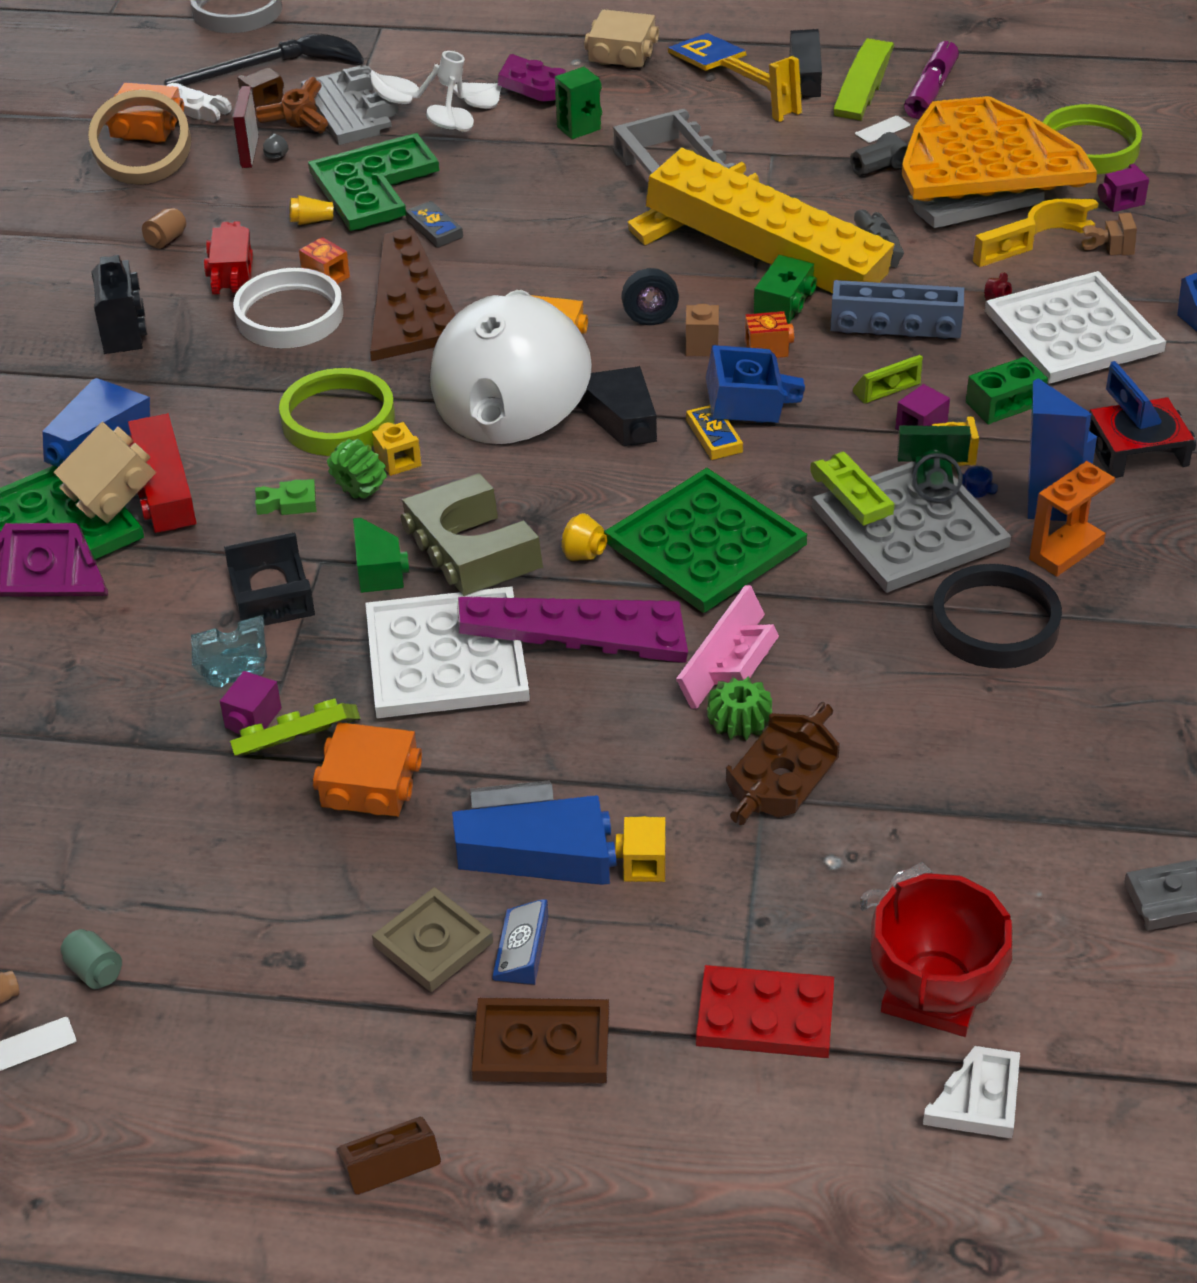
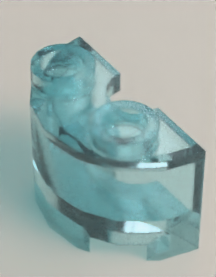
M263 615L239 621L238 628L231 633H222L217 628L191 635L192 666L201 676L206 678V682L209 685L222 687L227 683H233L243 671L259 676L264 673L267 647Z

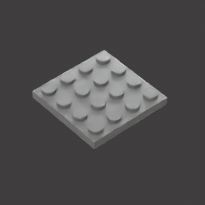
M915 462L870 476L871 480L895 503L893 515L863 526L831 491L812 498V508L886 593L1010 547L1011 535L963 485H961L955 497L944 503H930L919 497L912 485V473L915 468ZM953 476L954 485L957 486L958 480ZM925 489L922 491L925 495L932 498H944L953 493L947 489L940 491Z

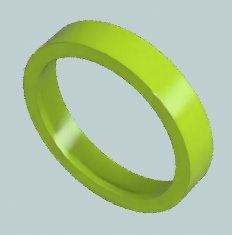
M1092 104L1071 105L1053 111L1042 122L1055 131L1076 125H1093L1113 130L1122 135L1129 142V147L1110 154H1086L1097 170V174H1107L1129 167L1130 164H1133L1139 156L1142 140L1141 127L1136 120L1120 110Z
M352 368L326 369L302 377L284 392L279 404L282 430L287 440L300 450L321 456H331L335 448L348 439H359L365 446L370 445L372 447L374 446L372 432L376 431L384 423L390 422L394 424L395 421L393 394L387 383L372 373ZM334 389L364 391L374 395L383 402L381 411L369 423L359 428L339 433H323L309 430L299 425L291 416L294 408L303 400L317 393Z

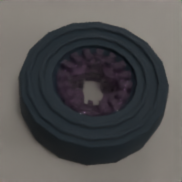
M646 268L635 272L627 279L623 285L621 299L624 311L633 321L641 325H655L663 323L673 315L678 306L679 293L676 282L668 273L660 269ZM651 290L655 296H653L652 301L648 302L645 296Z

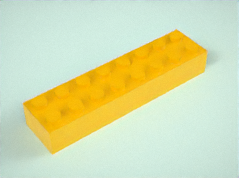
M680 148L649 176L646 199L647 207L771 265L778 255L814 263L813 277L817 278L816 286L833 293L834 280L880 283L889 272L894 243L858 228L852 223L836 218L823 210L803 203L797 198H792L770 186L750 179L744 174L737 173L717 162L695 154L691 150Z

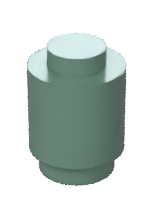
M84 929L75 930L64 939L61 945L64 964L90 988L100 989L110 985L117 979L122 967V958L95 932Z

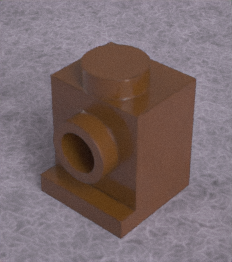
M269 67L246 77L243 75L237 77L239 90L241 86L252 87L255 112L257 107L282 102L283 79L280 74Z

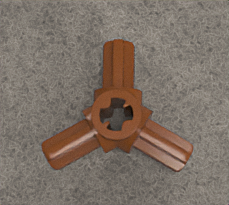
M310 77L301 89L287 91L283 98H281L282 103L257 107L256 115L258 122L265 123L286 119V123H289L292 127L301 128L308 126L315 132H325L328 121L317 112L314 99L321 89V82L317 81L315 77Z

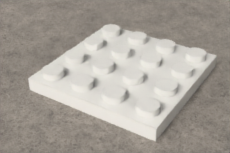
M1099 271L987 300L985 304L987 315L1018 350L1048 377V384L1108 368L1112 361L1122 364L1165 351L1166 340Z
M513 587L484 589L465 596L461 592L367 602L366 613L376 718L530 701L521 641L459 634L458 597L514 598Z

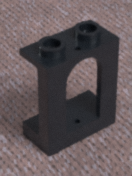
M295 532L224 546L229 576L243 630L315 615L309 579H306ZM265 569L279 570L284 573L287 579L286 584L252 590L250 584L252 577Z

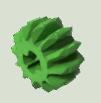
M348 439L335 448V451L331 453L327 460V464L330 467L328 472L335 478V484H339L343 492H349L354 498L361 497L365 499L369 495H373L387 478L384 471L386 466L379 460V454L374 453L370 445L365 446L359 439Z
M732 676L729 683L718 681L717 687L714 690H710L707 717L709 724L714 725L717 734L728 732L730 740L736 735H742L748 740L750 733L761 735L764 727L768 726L769 715L772 713V698L770 692L765 691L762 682L752 684L749 676L743 681H738Z

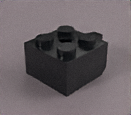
M119 255L100 257V264H97L91 271L95 295L94 310L104 354L143 349L142 336L147 335L143 298L140 297L138 273L131 272L129 260L121 261Z

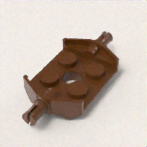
M820 702L818 707L809 716L771 713L767 729L733 770L730 765L726 767V782L733 796L741 801L730 813V817L735 823L739 820V825H744L753 812L760 813L762 811L778 818L796 813L839 758L840 743L823 725L833 714V708L829 704L825 706V702ZM779 768H784L790 770L791 772L778 775L773 771Z

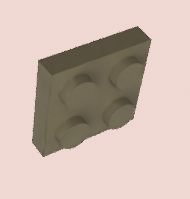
M433 887L372 935L374 947L428 991L433 992L493 943V932L436 887Z

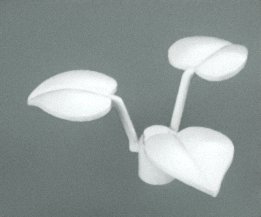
M444 51L442 53L440 65L434 64L433 71L420 89L415 83L407 79L381 75L373 70L370 75L371 84L376 93L383 99L398 104H410L412 98H420L437 75L439 82L442 85L448 86L446 107L432 105L427 108L426 116L430 122L439 127L456 129L462 132L470 131L474 120L467 110L451 107L452 93L454 92L459 98H464L465 102L471 106L491 109L497 106L501 86H498V83H462L465 58L455 51Z

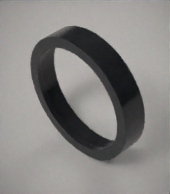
M979 564L952 573L939 585L933 600L932 628L941 645L961 660L987 668H1016L1038 661L1054 647L1059 635L1062 607L1059 597L1053 588L1037 575L1010 565ZM980 586H1000L1020 591L1032 597L1046 610L1050 620L1040 633L1027 640L1007 644L990 643L970 637L956 628L946 615L944 604L952 596L966 589Z

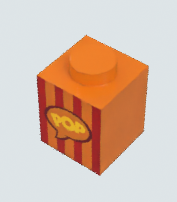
M321 237L299 250L301 268L324 273L337 284L350 277L347 251L329 240Z
M784 311L745 314L746 348L770 349L777 358L788 357L789 344L794 343L793 324H787Z

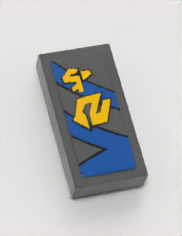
M432 201L406 210V220L436 247L463 237V228Z

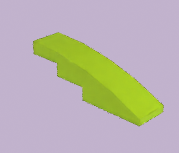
M869 38L865 40L842 85L834 106V116L862 121L867 105H871L875 90L880 88L894 48L893 42Z

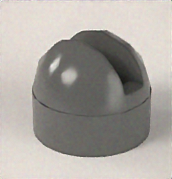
M278 134L270 135L263 144L264 155L271 160L282 158L289 150L285 139Z

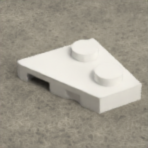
M974 1046L963 1060V1067L954 1072L944 1084V1091L933 1105L929 1103L925 1108L923 1125L1012 1139L1020 1052Z

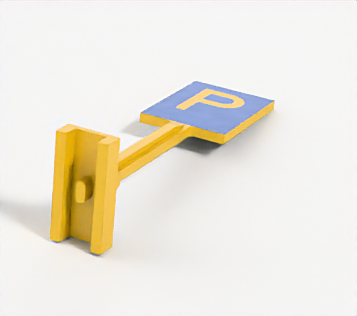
M709 33L668 47V53L705 71L723 65L767 87L771 92L772 118L779 122L784 120V115L793 112L798 115L802 113L799 59L790 56L769 64L768 74L738 60L746 56V50Z

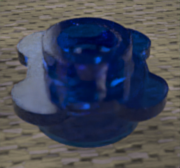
M973 466L968 468L965 474H962V485L974 498H981L986 494L993 495L998 492V485L992 482L993 473L988 468Z

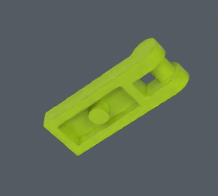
M842 451L832 455L828 461L820 459L811 463L810 471L814 480L822 482L863 526L894 514L895 503L845 452Z

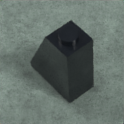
M641 367L591 373L587 389L577 406L623 446L657 442V415Z

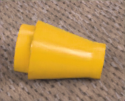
M298 195L297 198H290V222H297V225L333 220V202L321 201Z

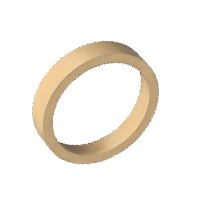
M133 90L112 97L96 111L89 126V142L99 167L110 177L128 184H150L167 178L182 166L191 147V134L182 108L168 96L155 91ZM135 106H154L164 109L179 121L180 135L175 148L162 160L147 166L131 167L111 160L101 150L98 143L101 129L118 112Z

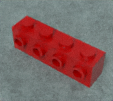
M169 413L128 421L131 433L129 436L134 440L129 446L131 447L134 443L140 446L151 457L147 463L157 472L138 491L139 499L146 497V499L140 500L144 520H152L155 533L197 524L189 486Z

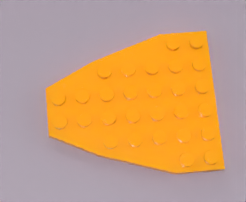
M990 96L932 101L914 127L902 162V176L913 200L917 199L919 201H931L936 197L958 199L968 194L990 196L995 194V192L1001 191L1021 193L1026 189L1033 188L1052 190L1056 186L1065 185L1083 187L1087 183H1096L1097 170L1081 146L1033 116Z

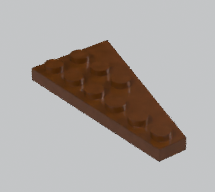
M414 228L399 229L395 232L384 234L370 348L371 361L435 348L443 330L456 315Z

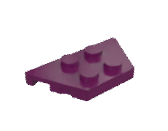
M510 54L498 74V86L542 102L556 100L555 76L566 73V71L562 68L545 66L539 60H528Z
M5 523L0 532V597L108 596V589L83 532L77 523Z

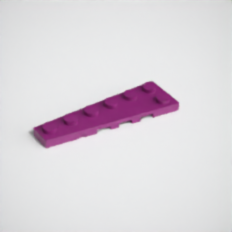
M458 597L459 634L520 640L535 644H543L547 640H554L566 644V648L580 649V645L585 644L603 647L602 652L617 654L618 649L638 651L639 657L680 663H686L688 648L679 601Z

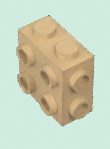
M602 9L597 20H593L592 30L585 36L584 47L585 50H588L589 61L598 62L601 65L617 64L628 68L642 67L646 58L652 54L653 44L658 42L659 27L655 26V15Z
M103 421L54 473L63 482L59 488L74 502L78 498L80 499L76 506L91 519L97 515L108 524L157 472L147 463L151 457L136 443L131 447L129 446L134 441L119 426L113 431Z

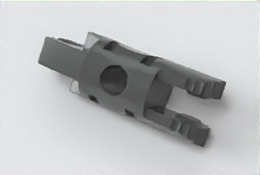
M859 209L854 213V221L858 228L878 235L895 244L890 267L897 268L900 259L904 255V251L898 237L888 222L879 212H874L871 216L867 210Z

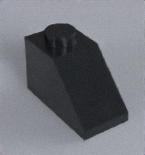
M819 29L791 30L789 57L793 56L799 59L801 98L821 97L822 64Z

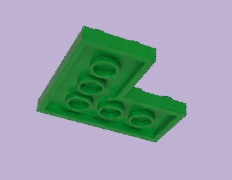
M418 133L308 161L309 172L328 200L333 202V207L350 231L355 229L361 230L373 224L390 222L396 218L406 216V206L391 185H396L404 180L415 177H425L430 173L439 171L438 159Z
M54 465L0 488V532L5 523H77L95 560L144 538L142 526L125 506L108 524L97 515L92 519L89 518L76 506L80 499L78 498L74 502L59 488L63 482L54 473L58 468Z

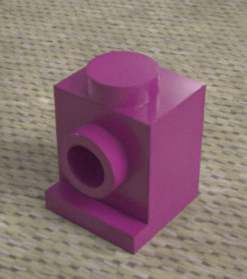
M1130 164L1128 169L1107 173L1104 177V183L1098 185L1099 199L1112 212L1145 205L1149 178L1135 164Z

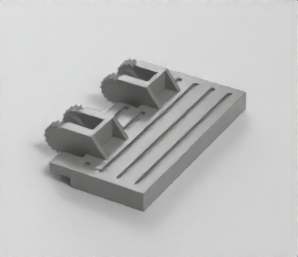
M356 66L344 69L342 72L316 78L317 81L321 82V89L314 98L317 112L327 119V129L338 145L380 135V129L392 127L389 117L395 116L399 107L397 103L389 102L377 93H370V90L373 91L374 88L370 79L372 69L369 66ZM306 80L301 81V87L304 85Z
M1039 188L1026 189L1021 193L1001 191L995 192V194L990 196L968 194L958 199L936 197L931 201L913 200L912 196L908 195V202L914 206V212L933 228L1033 206L1044 201V191Z

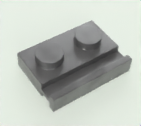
M550 780L470 789L472 808H489L554 800Z
M1197 859L1126 872L1124 884L1139 916L1142 915L1145 920L1144 926L1146 930L1197 921Z

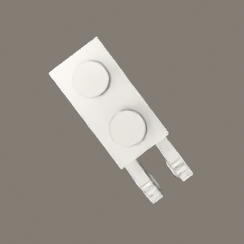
M173 82L166 85L179 88L180 98L184 100V113L189 117L215 123L221 118V113L226 115L232 110L231 103L227 98L220 95L214 97Z

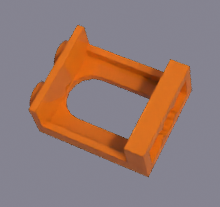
M1086 461L1038 494L1029 559L1057 577L1103 545L1106 533L1088 522L1091 498L1113 484L1115 477ZM1053 506L1067 515V521L1064 526L1048 536Z

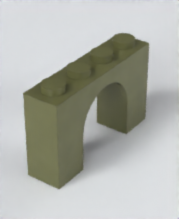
M480 473L402 499L404 514H401V522L405 532L408 535L412 534L419 549L421 551L425 550L429 554L435 568L440 567L448 584H454L463 596L543 568L539 536L524 520L486 534L474 536L457 535V533L498 518L494 488Z

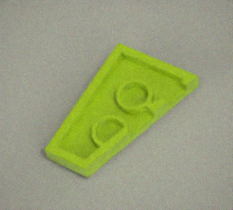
M331 699L313 705L314 713L301 717L299 711L277 717L278 725L266 729L263 728L262 723L239 730L241 737L230 740L234 755L244 756L294 740V736L300 734L302 736L315 734L332 727L331 724L339 721L350 723L360 720L356 704H337L336 699Z

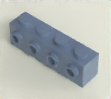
M834 280L830 331L873 333L875 335H906L908 337L927 336L941 339L961 338L964 287Z

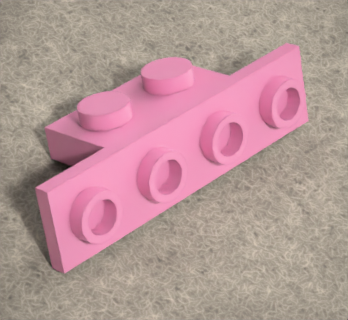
M751 585L743 587L676 678L691 709H697L712 687L718 684V681L729 683L732 676L738 681H743L748 676L751 678L758 665L779 637L774 624L758 625L765 614Z

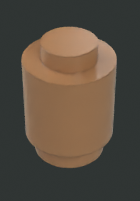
M176 208L163 209L143 223L142 233L144 240L152 247L161 249L182 235L186 227V219Z

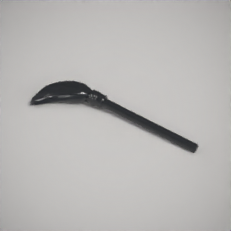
M313 33L304 35L298 40L291 39L286 42H279L278 47L165 79L164 86L172 82L185 86L274 59H293L302 54L311 57L344 59L359 64H364V59L357 47L350 41L338 36Z

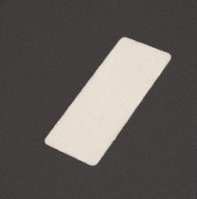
M894 116L860 130L855 134L866 142L871 143L887 132L894 133L911 126V124L899 116Z
M68 1017L60 1018L0 1041V1071L75 1043L76 1037Z

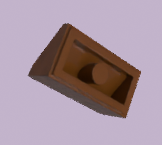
M421 1116L340 1145L337 1148L338 1155L355 1194L365 1193L435 1167L441 1163L435 1135Z

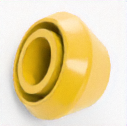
M581 513L572 517L567 523L562 535V551L567 559L571 561L592 560L597 555H601L605 550L607 536L604 534V529L588 514Z

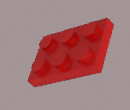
M705 965L696 1032V1046L829 1059L835 977Z

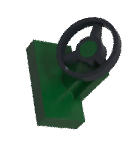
M899 426L897 462H915V468L912 473V485L915 492L923 500L930 503H944L955 497L960 490L963 477L957 462H968L971 438L970 426ZM952 465L958 474L957 486L954 485ZM925 489L932 491L947 489L953 493L944 498H932L925 495L922 491Z

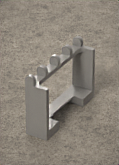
M686 109L613 127L614 153L625 166L635 164L637 159L649 175L660 166L644 147L678 139L679 131L702 157L717 162L728 169L735 165L734 163L724 164L726 154L722 150L713 151L710 148L713 145V139L710 136L700 137L698 135L701 126L696 121L687 122L690 114Z

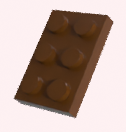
M478 998L471 1070L472 1081L607 1083L609 999Z

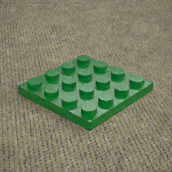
M707 467L604 531V534L607 536V544L703 613L807 545V533Z

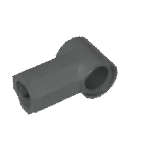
M887 132L883 134L875 144L851 153L850 163L853 166L854 173L860 177L889 166L897 170L902 169V162L908 144L895 133Z

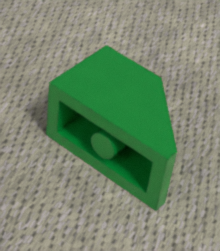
M353 518L361 593L404 588L403 573H410L407 551L400 552L399 537L362 518Z

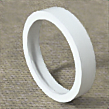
M283 268L260 274L241 286L233 301L236 324L240 333L253 343L271 348H295L315 343L330 335L339 326L343 318L342 296L338 284L324 273L305 268ZM285 290L315 292L324 296L332 303L329 311L320 318L295 327H267L252 322L246 317L247 311L256 301L269 294Z

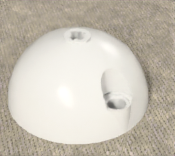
M523 290L512 291L506 296L493 295L473 302L456 314L437 340L430 371L431 391L436 408L449 427L468 439L489 444H507L530 439L556 426L580 402L591 376L590 350L574 322L552 304L540 298L530 296Z

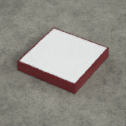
M241 86L233 115L240 166L242 168H252L259 134L252 87Z

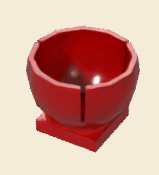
M925 873L896 884L895 888L891 887L876 906L871 922L870 950L873 967L887 987L881 1002L882 1013L966 1037L976 1005L989 999L1005 978L1012 962V919H1010V914L992 891L963 876Z

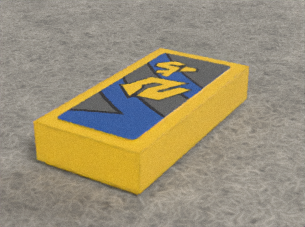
M710 405L686 411L687 423L711 460L743 453V442L728 419L712 418Z

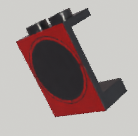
M1168 397L1150 400L1162 422L1159 425L1143 429L1137 427L1120 405L1090 409L1092 415L1089 431L1097 436L1095 453L1108 474L1115 478L1124 477L1127 455L1172 449L1182 467L1190 465L1192 452L1196 449V438L1194 433L1188 430L1183 422L1180 411L1175 409Z

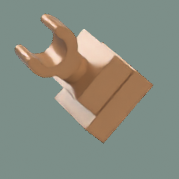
M1131 213L1118 214V220L1106 221L1105 230L1093 225H1087L1082 228L1085 237L1093 236L1090 239H1083L1081 241L1085 250H1093L1105 243L1109 256L1135 254L1137 227Z

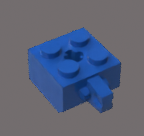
M712 345L706 373L712 418L728 419V421L745 420L758 423H779L783 403H800L802 401L805 391L803 378L780 374L777 357L770 349Z

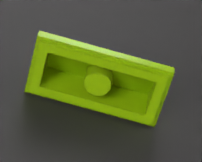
M917 355L864 374L853 387V393L865 404L920 384L923 357Z

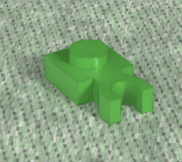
M314 479L279 482L280 488L275 489L266 486L255 487L257 515L268 514L281 509L282 515L317 512Z

